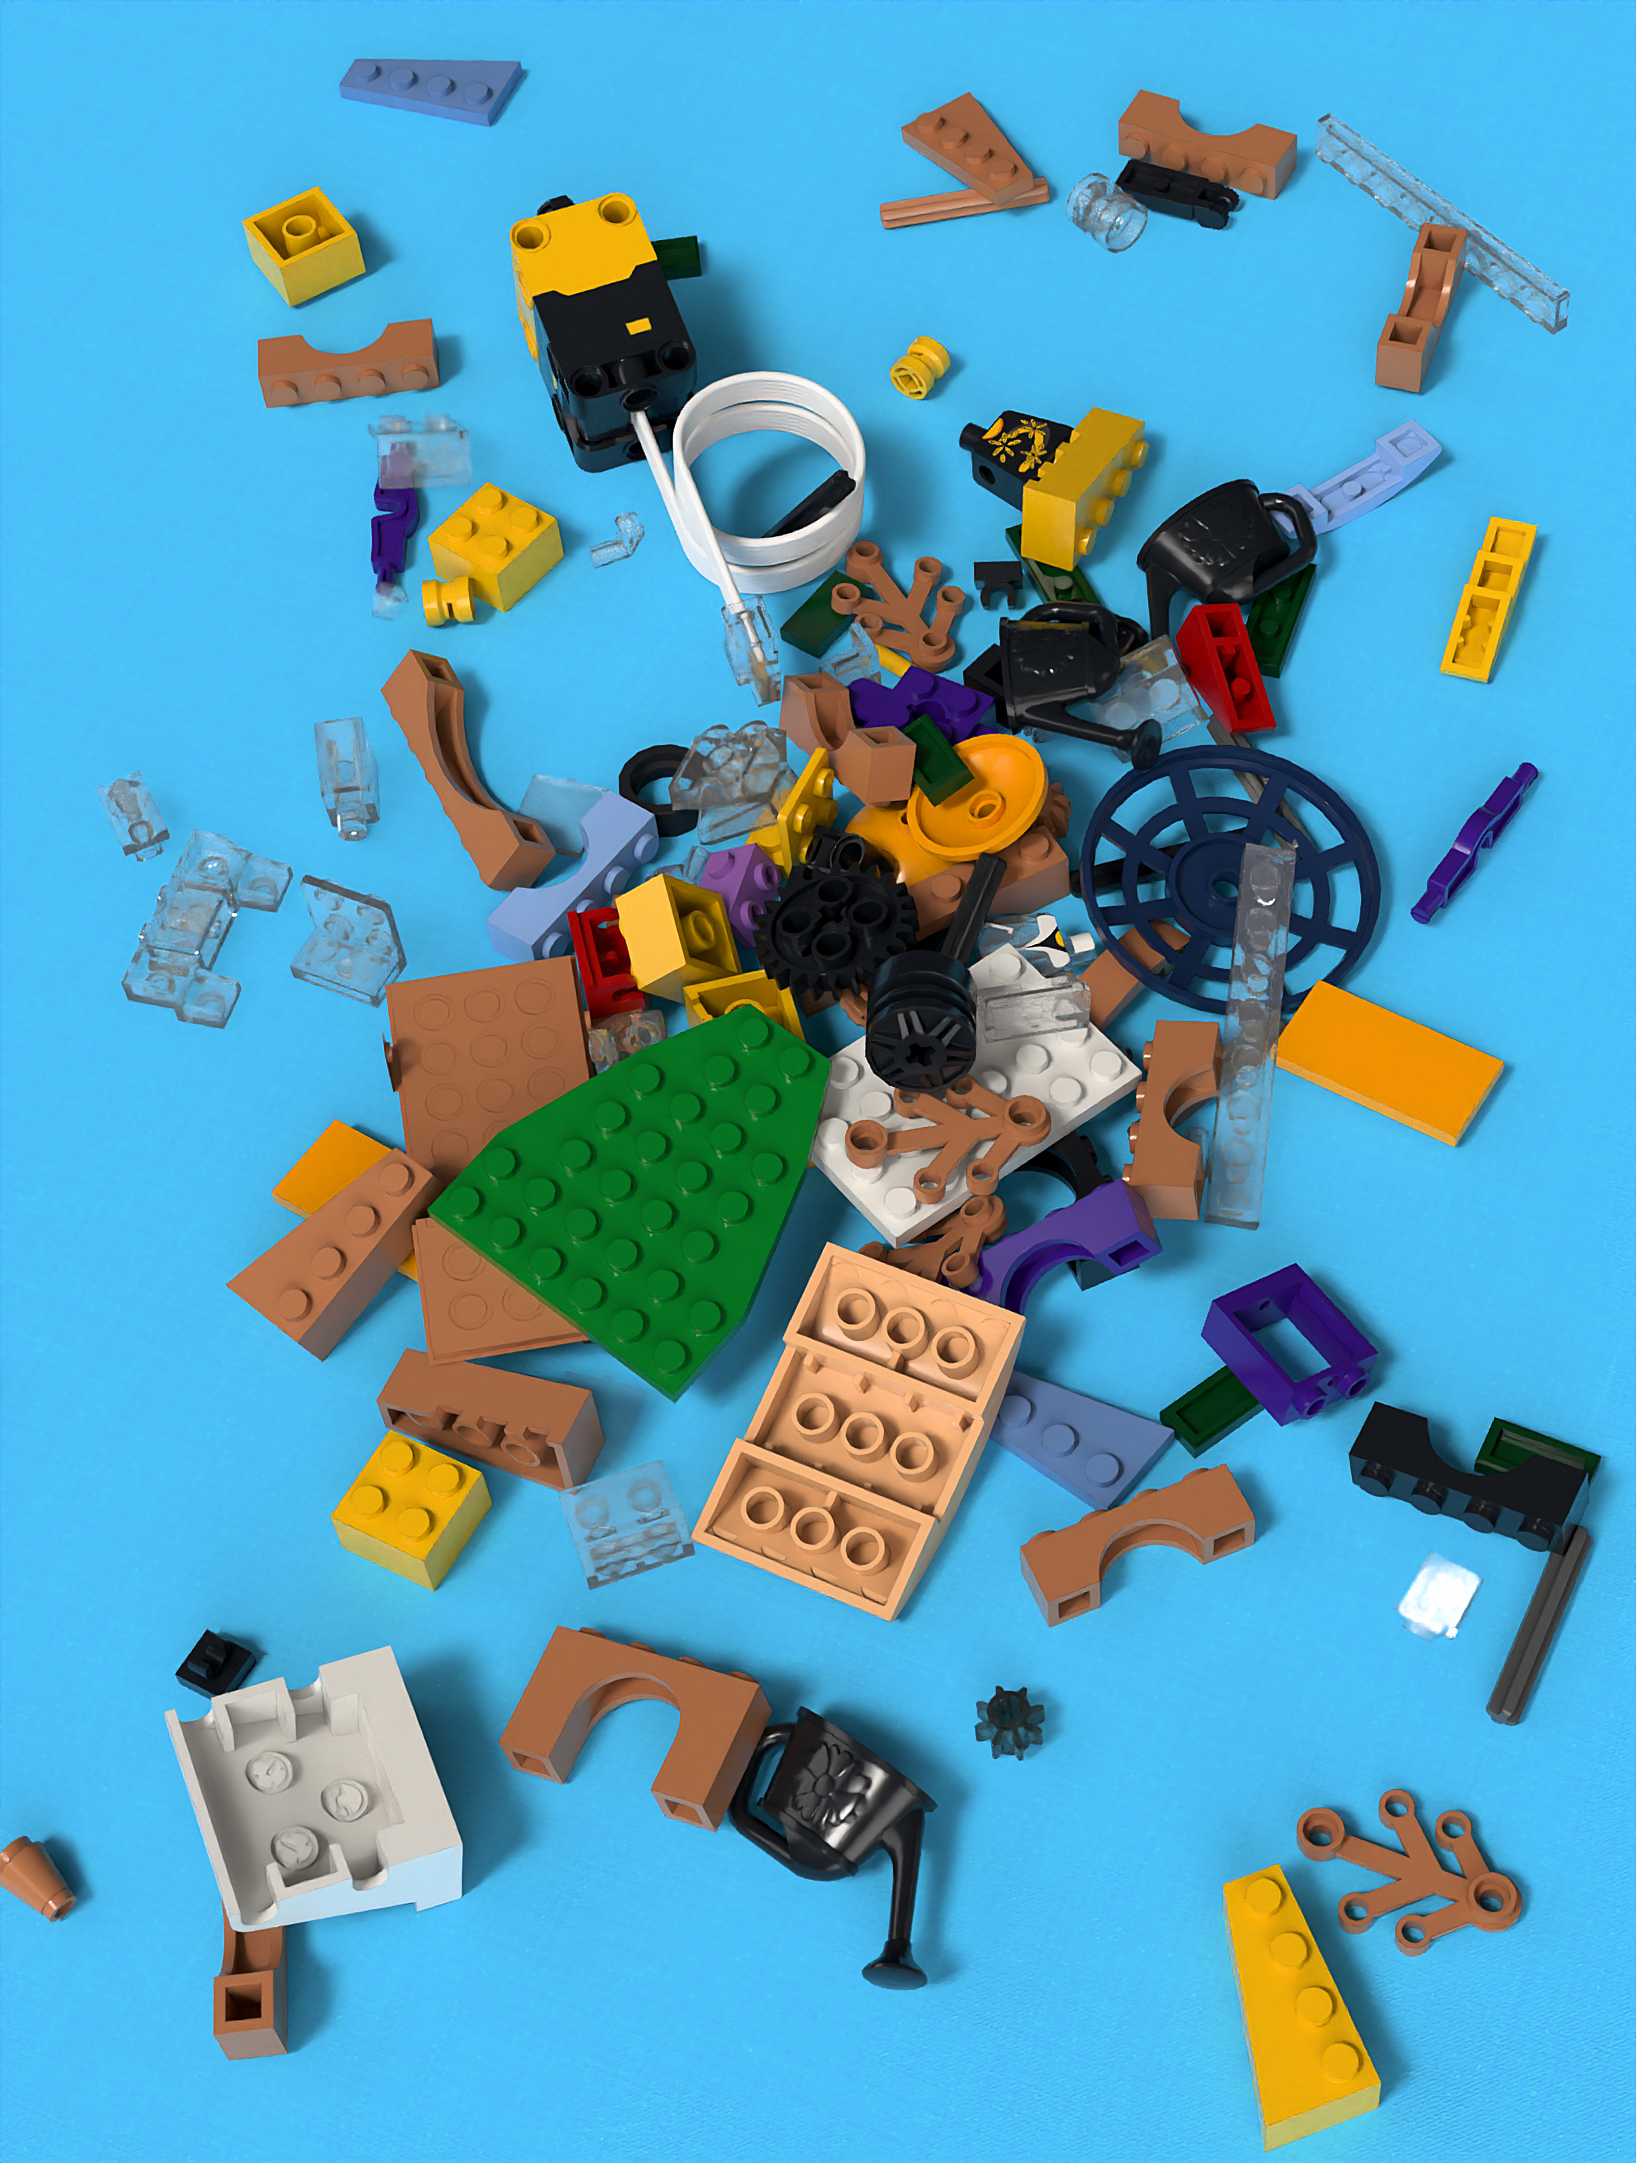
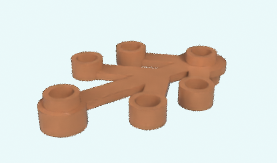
M866 540L854 543L846 554L845 573L861 583H870L884 603L860 597V590L855 585L841 583L832 590L831 607L833 610L844 615L852 613L858 615L854 620L853 636L859 643L866 645L875 643L906 651L913 664L931 673L944 670L955 655V643L948 636L955 617L963 612L964 592L955 586L940 588L936 598L937 614L930 628H928L920 616L932 588L941 581V562L929 556L916 560L913 573L914 583L906 599L882 567L883 554L878 546ZM882 621L900 625L907 633L882 628Z
M967 1074V1076L952 1087L946 1088V1101L949 1105L927 1093L906 1092L895 1088L893 1103L894 1110L898 1115L905 1118H914L921 1115L937 1125L887 1133L886 1129L876 1121H857L845 1133V1152L847 1158L857 1167L871 1169L883 1162L887 1155L944 1147L928 1167H924L916 1172L913 1179V1192L916 1199L924 1204H935L945 1196L946 1180L976 1143L982 1140L997 1138L983 1159L972 1161L966 1171V1185L973 1194L986 1196L992 1194L997 1189L999 1171L1020 1146H1034L1047 1138L1051 1130V1116L1039 1099L1029 1095H1020L1007 1101L977 1085L976 1080ZM957 1089H966L969 1091V1093L959 1095L953 1091ZM905 1097H914L917 1099V1101L907 1103L902 1101V1099ZM974 1106L990 1117L972 1119L956 1109H969ZM1026 1122L1031 1125L1023 1126L1019 1125V1123ZM864 1147H870V1148H872V1150H867V1151H866V1150H860V1149H861V1148H864ZM987 1174L991 1178L988 1180H978L975 1176ZM926 1182H933L938 1186L933 1189H926L921 1185Z
M995 1195L975 1196L969 1199L960 1211L948 1214L907 1243L916 1244L928 1236L945 1234L936 1242L887 1251L880 1242L873 1241L861 1247L857 1253L898 1269L903 1268L902 1270L938 1284L941 1283L944 1274L952 1287L963 1288L971 1284L979 1274L977 1263L983 1245L993 1242L1006 1230L1008 1225L1006 1206ZM960 1247V1251H959V1252H956V1253L952 1254L954 1251H956V1250Z
M1393 1789L1382 1795L1379 1801L1378 1817L1386 1828L1395 1831L1407 1856L1346 1834L1342 1819L1334 1811L1327 1808L1318 1807L1310 1809L1300 1817L1297 1823V1846L1307 1858L1322 1862L1337 1857L1397 1880L1365 1894L1358 1892L1349 1893L1340 1900L1337 1915L1338 1922L1341 1928L1350 1934L1365 1933L1371 1928L1374 1918L1431 1895H1437L1455 1903L1425 1917L1410 1914L1398 1921L1395 1929V1944L1398 1950L1407 1956L1416 1957L1423 1955L1429 1949L1431 1940L1469 1925L1489 1933L1505 1931L1513 1926L1520 1916L1522 1898L1519 1889L1506 1876L1496 1872H1489L1471 1837V1822L1462 1812L1450 1810L1442 1813L1436 1821L1434 1836L1437 1844L1442 1849L1454 1853L1464 1878L1442 1870L1414 1815V1800L1403 1790ZM1398 1803L1406 1808L1407 1813L1403 1816L1395 1817L1387 1812L1386 1807L1390 1804ZM1454 1824L1459 1826L1464 1834L1458 1838H1450L1445 1835L1442 1829L1446 1825ZM1315 1833H1323L1330 1838L1331 1842L1326 1846H1316L1310 1842L1309 1838ZM1484 1898H1494L1500 1902L1502 1908L1496 1912H1489L1481 1907L1480 1901ZM1358 1906L1366 1911L1367 1916L1362 1920L1356 1921L1348 1918L1345 1911L1349 1907ZM1415 1928L1423 1933L1424 1939L1420 1942L1412 1943L1407 1941L1402 1933L1406 1929Z

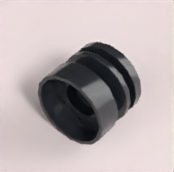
M911 950L892 956L876 968L868 983L865 1058L872 1072L887 1085L906 1092L932 1093L950 1088L967 1076L976 1061L977 986L970 971L953 957L937 951Z

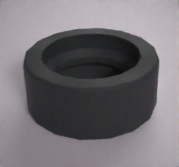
M673 744L654 745L637 752L624 764L619 774V795L655 814L659 838L675 837L695 829L706 819L712 807L709 770L701 756L689 748ZM676 777L687 780L694 786L692 791L683 799L671 804H651L644 802L637 796L639 791L648 783L660 778Z

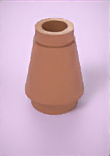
M22 1836L11 1842L0 1853V1886L45 1916L50 1922L59 1920L74 1906L77 1896L71 1891V1888L40 1841L32 1842L27 1836Z

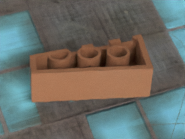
M395 1147L230 1280L226 1286L295 1342L323 1362L414 1249L411 1225H416L417 1219L430 1218L427 1209L447 1187L433 1174Z
M408 1348L404 1351L376 1400L386 1428L575 1498L578 1497L606 1445L591 1390L465 1361L429 1366L428 1352Z

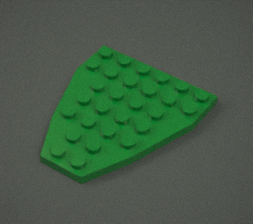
M745 1005L639 1050L498 1132L427 1209L429 1216L673 1403H676L746 1323L807 1176L832 1074V1061L753 1005Z

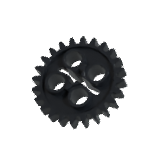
M838 862L833 863L830 873L823 875L818 867H814L812 879L806 881L801 876L796 875L794 876L796 885L794 889L791 890L781 886L777 888L780 901L766 900L764 902L767 914L756 916L759 929L753 931L756 943L754 947L760 966H763L767 979L775 978L778 989L781 991L791 986L796 998H799L808 989L811 991L813 1001L817 1002L825 991H831L835 1001H839L843 989L850 988L856 997L860 996V984L869 983L877 967L892 956L908 952L907 948L917 946L918 942L915 932L920 930V924L914 898L912 895H909L904 882L896 883L894 873L889 872L881 877L877 865H873L865 873H862L859 862H854L847 872H842Z

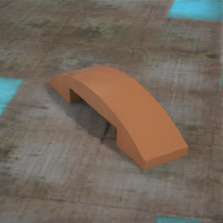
M1162 920L1149 922L1163 941L1175 951L1183 954L1191 937ZM1135 927L1117 939L1125 950L1151 973L1158 974L1165 979L1175 968L1174 965L1166 961L1164 956L1149 947ZM1106 949L1083 972L1064 997L1102 1033L1146 986L1124 969L1109 950Z

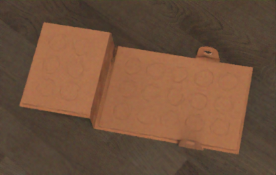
M575 955L385 985L393 1047L390 1046V1042L385 1041L384 1034L382 1033L383 1045L393 1092L399 1091L406 1153L446 1187L458 1177L498 1132L594 1077L592 1060H597L590 1012L589 1010L584 1011ZM431 1218L417 1219L416 1225H411L429 1366L590 1340Z

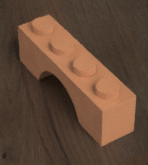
M1140 89L1118 120L1120 155L1209 179L1210 182L1274 201L1296 169L1297 134L1259 123L1237 134H1205L1191 128L1184 122L1179 112V100Z
M1423 223L1412 252L1409 276L1400 309L1397 315L1389 313L1377 344L1376 385L1420 392L1465 270L1468 230Z
M432 318L388 323L382 335L375 342L361 350L345 354H330L318 351L311 347L301 334L258 340V379L266 408L440 387L439 349Z
M829 673L784 676L779 730L810 757L817 747L828 749L830 769L834 770V777L841 785L847 787L860 798L862 803L873 807H885L890 804V801L910 800L916 743L894 726L856 729L850 708L849 689Z
M1157 1020L1153 1041H1146L1144 1044L1143 1068L1144 1072H1148L1147 1081H1139L1137 1085L1136 1107L1137 1112L1141 1113L1140 1122L1131 1123L1129 1147L1130 1153L1134 1154L1133 1164L1124 1165L1122 1179L1144 1198L1151 1218L1199 1220L1205 1182L1201 1148L1199 1144L1178 1135L1172 1129V1126L1178 1116L1191 1105L1218 1096L1224 1057L1219 1022Z
M1226 1463L1210 1470L1208 1468H1200L1187 1474L1180 1482L1161 1490H1144L1134 1496L1129 1503L1109 1511L1099 1509L1090 1512L1077 1524L1057 1532L1047 1530L1038 1533L1027 1544L1020 1546L1021 1570L1048 1627L1051 1628L1101 1607L1100 1596L1103 1579L1110 1566L1125 1553L1143 1546L1164 1545L1180 1549L1205 1565L1254 1545L1255 1516Z
M222 1900L224 1953L221 1971L218 1976L214 1977L213 2035L229 2061L288 2054L287 1925L250 1932L235 1931L231 1928Z

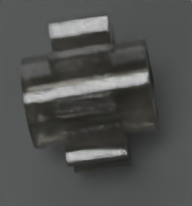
M999 1685L996 1686V1695L990 1699L989 1703L984 1701L976 1703L977 1716L982 1722L974 1726L975 1738L977 1742H984L990 1739L993 1759L996 1760L1001 1754L1015 1755L1019 1761L1024 1760V1751L1031 1743L1034 1745L1043 1744V1730L1037 1725L1045 1720L1044 1707L1038 1704L1030 1707L1027 1688L1022 1687L1018 1692L1004 1691Z

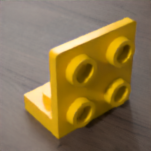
M822 747L815 749L795 785L780 782L744 844L757 843L782 872L783 878L788 879L792 866L806 864L816 838L812 833L816 825L831 827L836 819L838 802L833 797L834 770L830 769L828 749Z

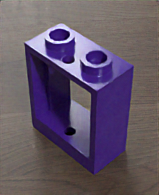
M1297 1263L1212 1300L1200 1335L1281 1427L1301 1417L1303 1419L1313 1418L1327 1405L1342 1398L1347 1400L1353 1399L1361 1394L1371 1381L1369 1375L1378 1355V1351ZM1287 1317L1331 1367L1295 1383L1251 1333Z

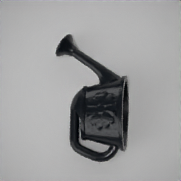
M1237 479L1221 484L1194 498L1165 520L1151 534L1142 546L1136 561L1138 568L1146 576L1152 641L1151 660L1138 671L1137 680L1140 686L1152 692H1170L1183 687L1189 680L1190 670L1188 666L1182 661L1175 659L1171 651L1169 610L1171 599L1176 592L1182 590L1200 600L1202 605L1238 603L1239 607L1254 602V600L1292 577L1314 560L1318 550L1317 536L1309 513L1302 502L1291 495L1278 492L1259 494L1254 481ZM1269 511L1282 512L1290 518L1299 541V548L1290 555L1291 548L1286 541L1282 540L1268 514Z
M1051 601L1037 605L1027 611L1020 620L1000 617L1001 669L1007 714L1013 735L1021 733L1022 729L1030 726L1116 747L1129 756L1134 770L1139 773L1147 772L1153 767L1162 745V729L1160 723L1155 719L1143 721L1136 729L1120 730L1080 719L1066 712L1088 702L1091 704L1098 702L1102 696L1112 689L1121 670L1118 625L1114 614L1110 610L1093 603ZM1053 620H1066V621H1077V622H1082V623H1063V622H1050V621H1053ZM1090 623L1098 625L1099 642L1093 638Z
M800 1706L796 1713L798 1717L796 1723H775L765 1727L727 1809L729 1821L739 1834L796 1876L814 1881L830 1882L849 1876L854 1877L860 1871L858 1869L881 1849H884L893 1865L888 1940L884 1943L880 1956L869 1962L861 1970L862 1976L873 1985L891 1990L905 1991L924 1987L928 1983V1977L914 1961L910 1940L925 1827V1813H932L939 1806L917 1785L870 1749L820 1715ZM779 1746H785V1749L764 1797L759 1798L756 1806L785 1829L787 1839L753 1815L749 1808L750 1797L761 1763L772 1749Z

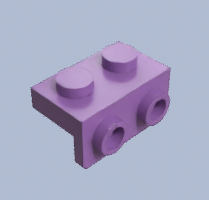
M753 843L710 853L699 887L722 894L732 934L749 950L754 949L756 946L753 937V931L759 929L756 916L767 914L764 902L766 900H775L777 888L780 886L783 874L758 844Z

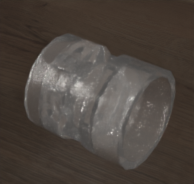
M1098 172L1083 178L1073 188L1066 204L1068 220L1084 233H1090L1096 242L1115 254L1124 252L1140 238L1148 220V210L1143 203L1131 194L1122 191L1119 185Z

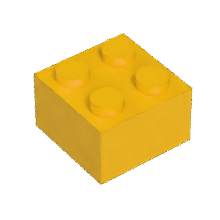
M318 186L242 221L252 260L290 308L366 272L357 233Z
M488 481L428 537L436 575L447 582H451L454 577L469 575L473 596L503 613H506L564 557L557 518Z
M661 873L615 899L620 916L619 929L626 940L632 963L630 972L634 976L638 990L685 1004L683 987L743 974L722 894Z
M390 1429L330 1517L344 1549L435 1592L492 1506V1501L481 1471Z

